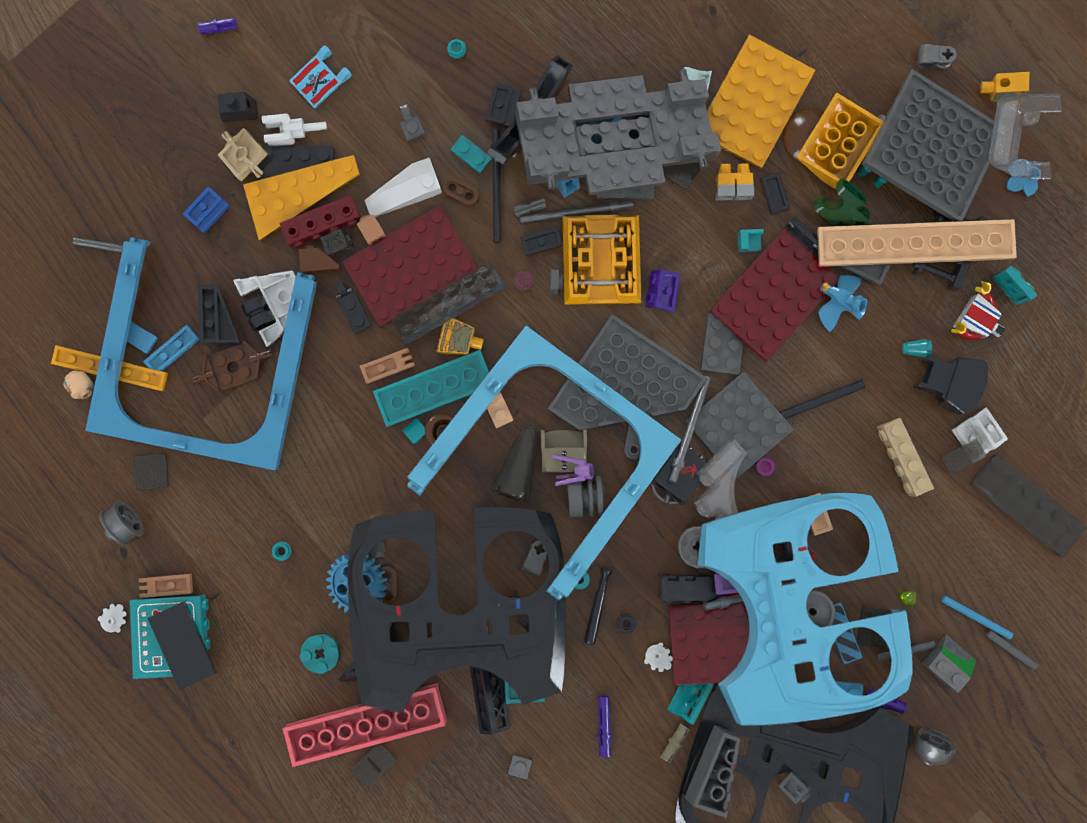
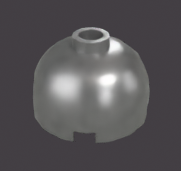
M920 728L916 734L914 746L916 753L922 761L930 766L944 765L950 761L956 751L955 742L952 745L949 742L950 737L938 730L929 728L928 731H923L924 728Z

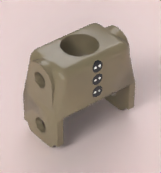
M583 429V432L557 430L546 433L545 430H541L542 472H575V467L579 466V464L552 458L553 454L586 460L587 464V429Z

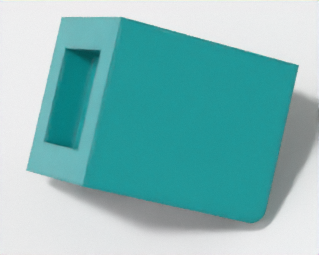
M763 229L740 230L737 234L738 252L761 251Z

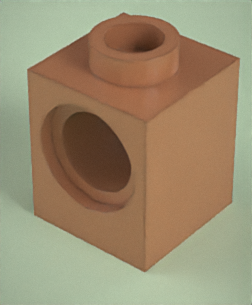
M366 215L357 223L369 246L386 236L374 215Z

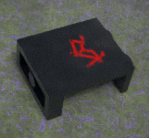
M680 443L651 483L680 505H683L693 494L711 468V465L705 457L698 456L692 452L693 449L689 446L684 459L685 465L683 470L680 471L677 483L669 482L673 470L672 464L674 458H677L681 446Z

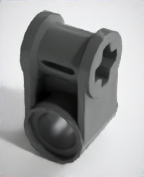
M535 539L524 559L521 571L539 578L547 551L543 546L544 551L536 552L535 546H539L542 543Z

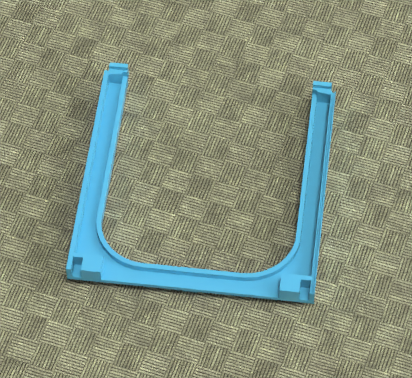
M525 326L409 474L408 480L410 482L407 486L421 496L430 481L507 382L516 373L525 368L533 366L553 368L626 420L636 432L640 444L639 462L627 482L546 590L557 600H560L562 596L568 597L675 450L681 439L532 329Z

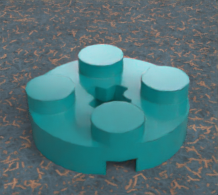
M328 634L313 635L302 645L300 660L311 672L323 674L335 667L340 658L338 642ZM316 649H323L325 657L318 658L316 656Z

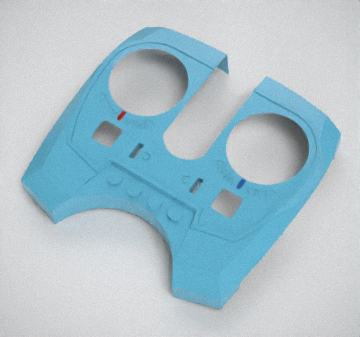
M858 493L815 495L755 508L702 524L697 565L708 568L728 580L743 599L749 616V640L743 658L735 670L718 684L738 724H782L835 717L883 705L908 691L912 678V652L906 611L891 609L892 614L821 628L810 620L806 610L807 597L815 587L899 572L885 518L872 496ZM830 509H845L854 513L861 519L868 531L870 541L868 556L864 564L850 575L833 576L823 572L814 564L808 552L807 535L812 522L821 513ZM790 541L794 560L776 563L773 544ZM792 579L793 583L785 585L781 583L783 580ZM854 627H866L876 631L884 638L891 652L892 666L886 683L878 691L867 696H856L845 692L836 684L829 668V654L834 641L844 631ZM803 639L804 642L794 645L792 644V641ZM812 661L816 680L798 684L794 665Z

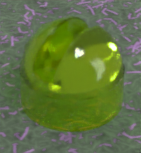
M904 591L901 594V601L905 605L915 606L916 591Z

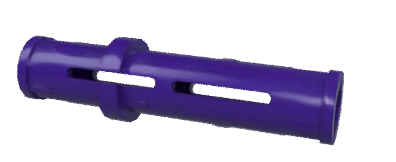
M597 696L599 756L610 757L612 733H610V696Z

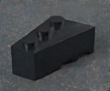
M198 285L200 344L202 346L241 344L219 286Z
M658 574V598L665 603H674V601H682V603L701 601V603H707L717 600L718 594H716L714 575Z

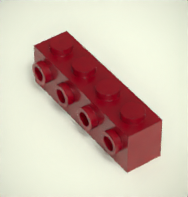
M350 195L279 224L287 244L291 248L294 247L296 249L303 247L305 242L310 240L313 242L323 238V235L328 233L330 235L336 234L341 231V228L346 226L348 228L354 227L361 217L354 199Z

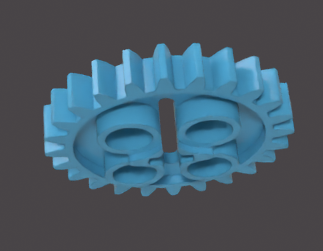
M347 553L342 555V558H337L336 562L330 565L332 569L327 571V573L331 576L326 578V581L331 582L326 588L332 590L328 595H334L335 598L332 602L338 601V608L344 606L345 613L349 611L347 577L349 555ZM368 554L363 564L364 583L370 594L378 601L383 602L381 598L386 596V593L382 590L388 588V586L383 584L387 578L381 576L385 573V570L379 571L381 564L375 565V558L368 560ZM366 575L370 577V582L367 581ZM343 585L347 587V591L344 590Z

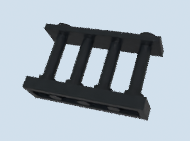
M936 210L933 213V216H935L933 223L942 222L943 218L950 220ZM980 216L972 221H988V218ZM955 261L954 265H956V268L952 273L927 263H913L912 268H914L912 275L916 276L924 270L948 280L949 285L947 289L955 292L961 289L972 261Z

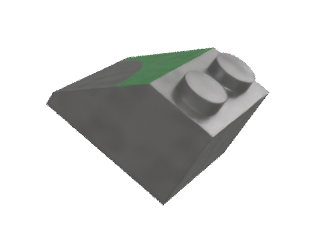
M945 634L936 645V648L932 649L921 664L946 686L959 693L970 680L976 659Z

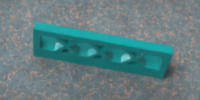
M714 684L679 685L667 710L681 716L687 722L694 725ZM701 690L702 693H701L700 697L698 698V693H699V691ZM691 707H693V711L689 717L687 714L690 711Z

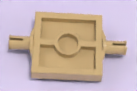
M245 128L233 137L228 131L223 132L222 137L227 143L218 156L240 181H243L250 172H253L257 178L261 177L260 174L263 175V172L257 165L268 155L267 152Z

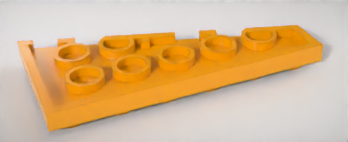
M351 155L243 184L259 240H263L267 235L279 229V223L300 215L318 201L360 175L355 156Z

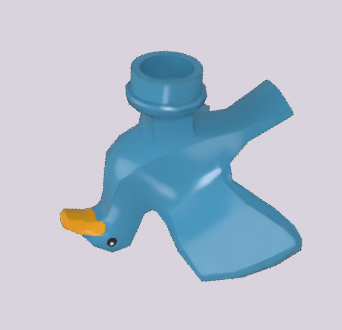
M841 275L837 282L838 288L832 287L828 283L822 284L820 290L829 295L831 300L822 306L818 314L822 324L829 332L834 329L843 311L851 312L858 320L864 315L867 299L861 295L856 297L852 295L861 284V278Z

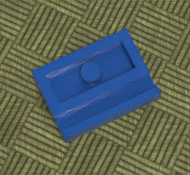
M208 186L183 215L205 234L230 205Z

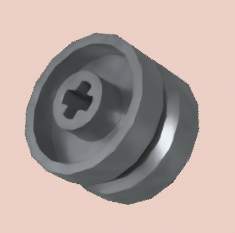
M812 589L806 600V610L810 620L821 628L831 626L835 618V608L832 601L824 592ZM815 608L816 613H811L810 615L809 610Z

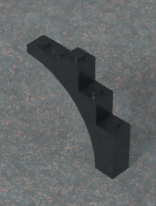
M558 55L551 59L536 86L538 98H555L556 100L573 65ZM516 118L487 152L496 162L504 164L511 157L515 158L522 152Z

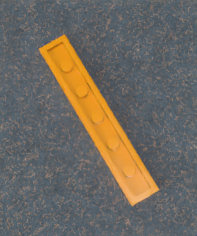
M55 345L51 364L97 375L101 356ZM123 362L119 381L164 391L168 373Z

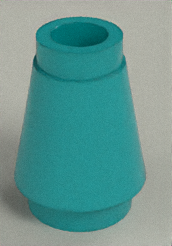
M921 339L903 343L902 352L903 354L926 358L932 354L931 340Z

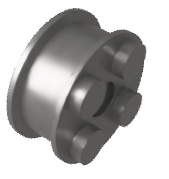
M116 500L112 508L102 510L98 516L105 529L106 537L123 546L129 545L135 536L144 534L145 530L141 518L129 504L122 500Z

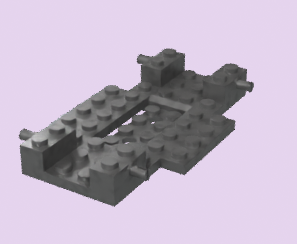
M682 69L679 71L680 82L668 83L665 91L646 93L643 75L568 84L570 102L556 104L555 98H538L537 88H534V90L530 88L531 100L517 102L515 108V117L528 184L547 182L548 189L553 190L556 188L555 181L586 177L589 195L664 185L665 177L662 167L699 162L700 169L708 168L707 161L715 160L721 148L717 132L712 133L705 104L709 98L705 79L689 80L687 70L684 69L683 71ZM636 115L648 116V118L639 117L638 119L633 120L622 119L618 122H602L600 124L594 125L584 124L582 126L576 127V125H578V123L613 119ZM631 130L638 132L639 137L637 139L629 137ZM598 135L601 137L602 142L595 144L592 142L591 137Z

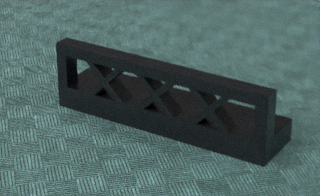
M470 667L480 734L493 735L510 729L502 678L487 670ZM492 677L496 679V685L494 689L491 687L490 684ZM495 697L499 698V705L497 708L494 707L493 703ZM498 716L502 717L503 726L497 727L496 720Z

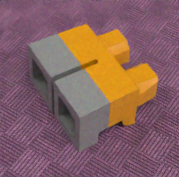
M721 164L716 177L715 200H733V198L734 200H751L754 197L753 173H750L749 165L738 164L737 173H731V164Z

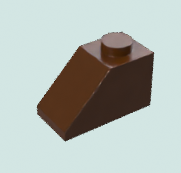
M314 245L304 246V249H298L301 273L312 275L342 271L340 265L318 247L315 248Z

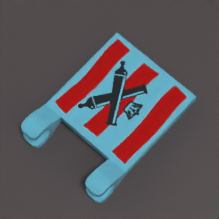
M323 46L316 56L289 80L315 109L343 82L352 76L347 68H343L336 77L323 63L332 54L327 46Z

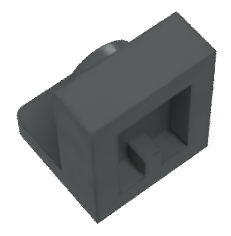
M793 772L778 786L795 804L800 801L804 803L811 796L809 791L812 788L806 786Z

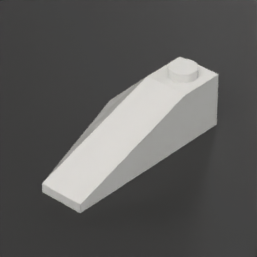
M430 157L412 163L366 198L365 203L370 216L374 215L377 217L442 194Z

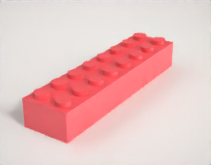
M438 683L418 688L409 699L403 713L358 704L288 723L283 728L292 767L439 728L446 725L447 718Z

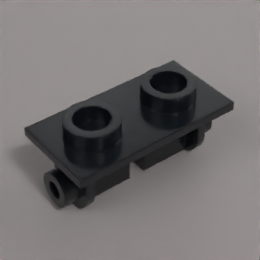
M794 216L784 228L813 253L818 248V236Z

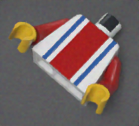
M981 281L982 288H975V291L980 292V294L970 298L959 318L954 322L953 327L956 329H952V333H957L964 340H980L988 337L990 333L996 337L1002 335L1005 328L997 323L1001 313L998 311V306L990 292V283Z

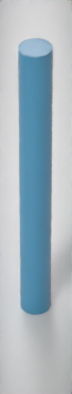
M946 595L942 597V603L1009 640L1012 638L1013 633Z

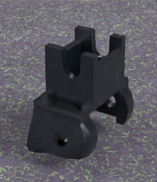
M931 356L922 359L921 363L926 364L927 369L923 381L914 384L913 388L936 395L935 399L939 401L938 405L958 415L970 413L977 407L982 399L988 380V367L984 360L958 357L949 363Z

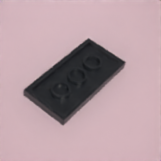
M186 601L147 618L179 690L217 673Z

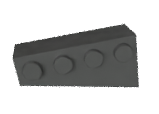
M716 725L712 729L685 799L693 807L727 818V804L730 802L731 797L730 786L734 780L733 769L734 764L737 762L740 738L733 732Z

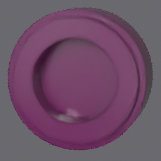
M762 457L755 463V471L760 476H770L775 470V464L770 458Z

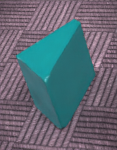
M417 418L402 430L414 445L425 436V427Z

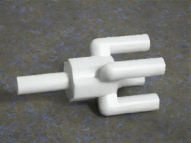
M288 114L262 116V122L266 124L267 129L280 127V133L264 135V141L268 143V146L293 145L295 138L305 137L306 131L327 129L326 122L304 124L303 118L290 119Z

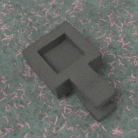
M407 105L400 107L405 119L400 124L407 141L409 142L424 136L425 133L418 116L412 118Z

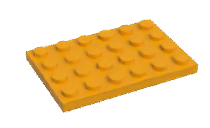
M749 34L707 110L712 133L717 132L720 148L761 170L811 80L815 69Z

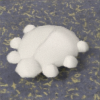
M111 604L110 609H103L104 614L98 617V621H100L101 627L105 631L110 633L116 631L118 633L121 631V625L126 623L123 617L127 613L123 611L121 604H117L116 607L114 604Z
M659 643L648 648L644 663H649L652 670L659 668V671L663 672L664 669H671L672 664L669 661H672L673 657L668 655L670 650L665 649L663 643Z

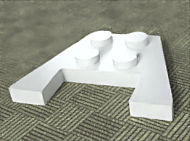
M294 271L233 280L242 297L260 288L276 320V323L259 331L266 347H270L284 333L296 277Z

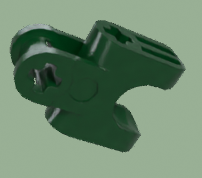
M841 178L836 182V191L842 197L840 200L829 201L821 196L813 202L815 211L833 226H839L841 223H845L847 226L870 225V211L864 206L867 203L866 197L845 178Z

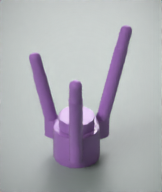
M552 455V458L579 464V466L575 467V473L556 475V479L570 478L556 482V486L593 478V465L586 464V460Z

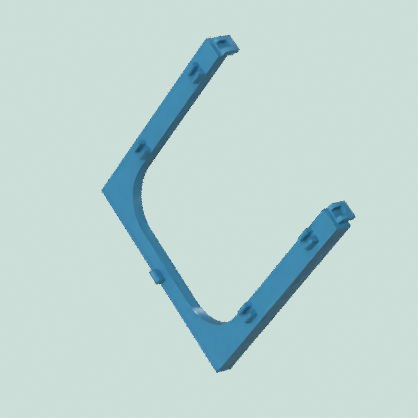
M133 237L130 238V242L124 241L85 431L278 470L317 282L314 281L315 276L298 272L295 277L269 407L262 427L254 436L241 443H221L140 425L132 420L121 406L118 397V382L146 247L150 246L151 243L150 241Z

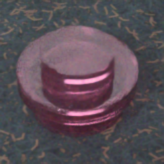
M521 271L515 275L514 284L519 290H527L532 286L533 278L530 273Z

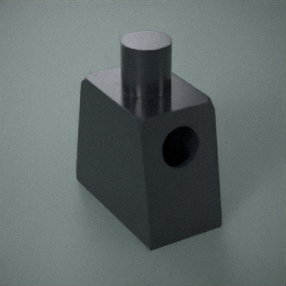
M246 92L218 94L219 114L222 122L258 119L257 101Z

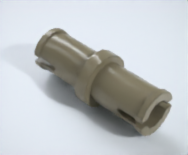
M680 723L672 738L669 737V743L660 757L671 764L677 751L683 747L682 743L691 730Z

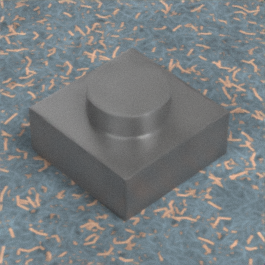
M513 754L508 774L527 780L532 759Z

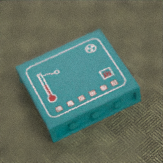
M205 594L199 596L136 598L130 600L133 679L173 677L147 618L183 601L187 603L207 651L210 649V639L207 638L209 619L206 618L209 603Z

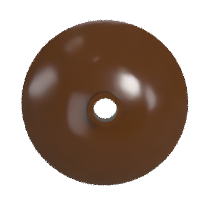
M805 108L797 111L789 118L783 129L782 139L787 153L794 160L800 162L796 157L809 138L811 130L815 128L825 111L816 108Z

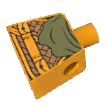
M1030 72L998 73L991 82H981L980 93H990L991 101L1021 102L1029 91Z
M445 316L437 352L441 354L468 355L471 348L481 350L484 339L474 337V327Z

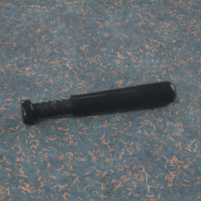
M605 568L600 570V573H602L600 585L595 595L584 637V642L588 645H594L596 642L606 596L607 581L609 575L612 574V570Z

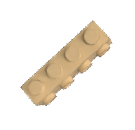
M901 418L893 419L878 426L879 437L885 443L887 454L894 462L895 471L901 477L906 493L909 496L917 497L934 489Z

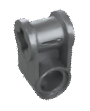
M922 44L918 46L917 67L946 69L955 60L956 50L951 46Z

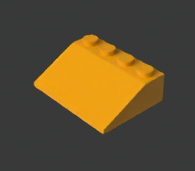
M836 92L796 158L824 183L836 189V182L841 178H845L847 181L851 180L884 121Z

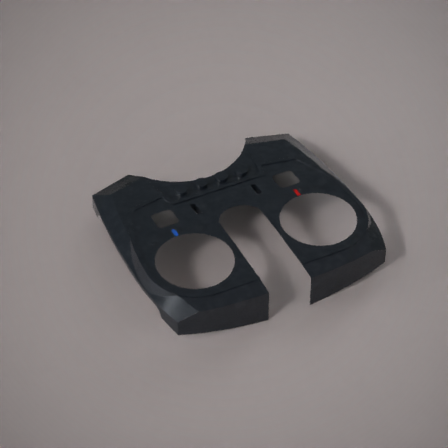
M507 507L473 508L478 603L474 609L462 615L449 614L438 604L434 510L392 514L366 520L355 525L348 557V604L354 665L362 706L403 713L409 699L422 683L441 671L455 667H476L494 673L513 688L523 705L562 692L566 648V598L562 596L560 600H557L546 590L564 568V560L558 530L550 513ZM509 531H522L533 535L543 544L549 557V572L544 584L535 593L523 598H508L500 595L490 587L483 573L482 562L486 548L497 536ZM395 537L406 538L417 543L428 556L431 567L430 580L425 591L416 600L399 606L388 605L378 601L367 590L363 579V564L370 550L379 542ZM527 614L529 616V633L511 635L509 616ZM487 619H491V634H487ZM407 621L409 623V641L390 642L389 624L391 622ZM432 622V637L427 638V623Z
M719 683L715 684L686 763L677 798L675 823H698L693 814L692 805L685 799V795L714 725L751 740L747 756L742 757L738 755L733 769L744 775L755 790L757 808L751 823H759L770 780L778 774L791 772L802 779L806 786L812 788L809 791L811 796L804 803L799 823H805L815 808L831 801H840L852 805L863 815L867 823H894L902 787L906 755L911 747L914 727L878 706L868 709L847 724L828 729L810 728L796 722L740 725L736 722L718 685ZM771 748L769 759L765 761L768 749ZM827 764L825 775L822 777L824 766ZM844 767L862 771L858 789L840 784ZM880 794L884 796V800L880 799Z

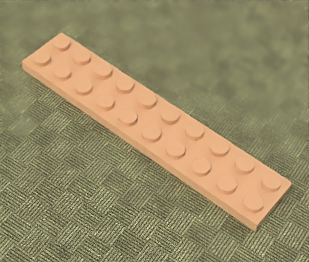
M1014 219L817 228L819 267L1008 260L1017 258Z

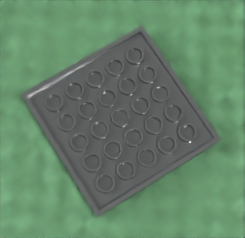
M911 69L862 165L950 220L962 222L1006 128Z

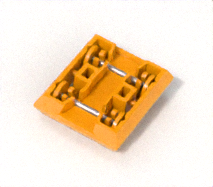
M639 215L563 216L564 305L641 303ZM577 239V257H572V243L573 248H576ZM626 247L631 248V256H626ZM627 261H631V271H627L626 280L625 270L627 266ZM572 262H578V281L577 272L572 271Z

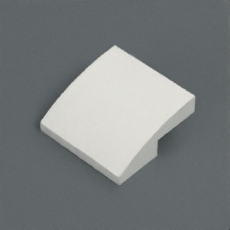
M987 407L952 429L973 462L979 460L990 450L996 449L1008 439Z

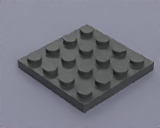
M743 371L702 406L694 432L733 478L737 479L794 429Z

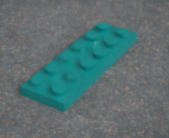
M481 350L377 389L373 393L385 425L389 427L472 395L489 374Z

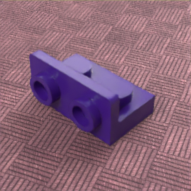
M662 269L651 271L648 279V293L645 298L646 308L674 312L680 274Z

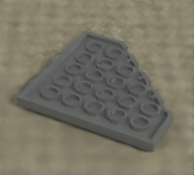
M611 314L578 363L589 372L601 373L600 378L603 374H607L608 376L605 378L604 383L650 417L686 410L707 379V377L613 314ZM569 378L548 408V410L578 430L626 421L603 403L597 404L601 406L600 412H597L594 407L582 409L584 395H589V393H585L584 389Z

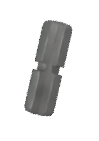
M541 197L530 201L528 204L526 202L515 206V215L520 217L530 213V211L534 212L546 207V202Z

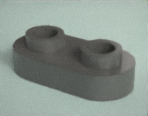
M630 425L624 445V454L629 459H638L640 457L639 439ZM632 446L637 447L635 454L630 451Z

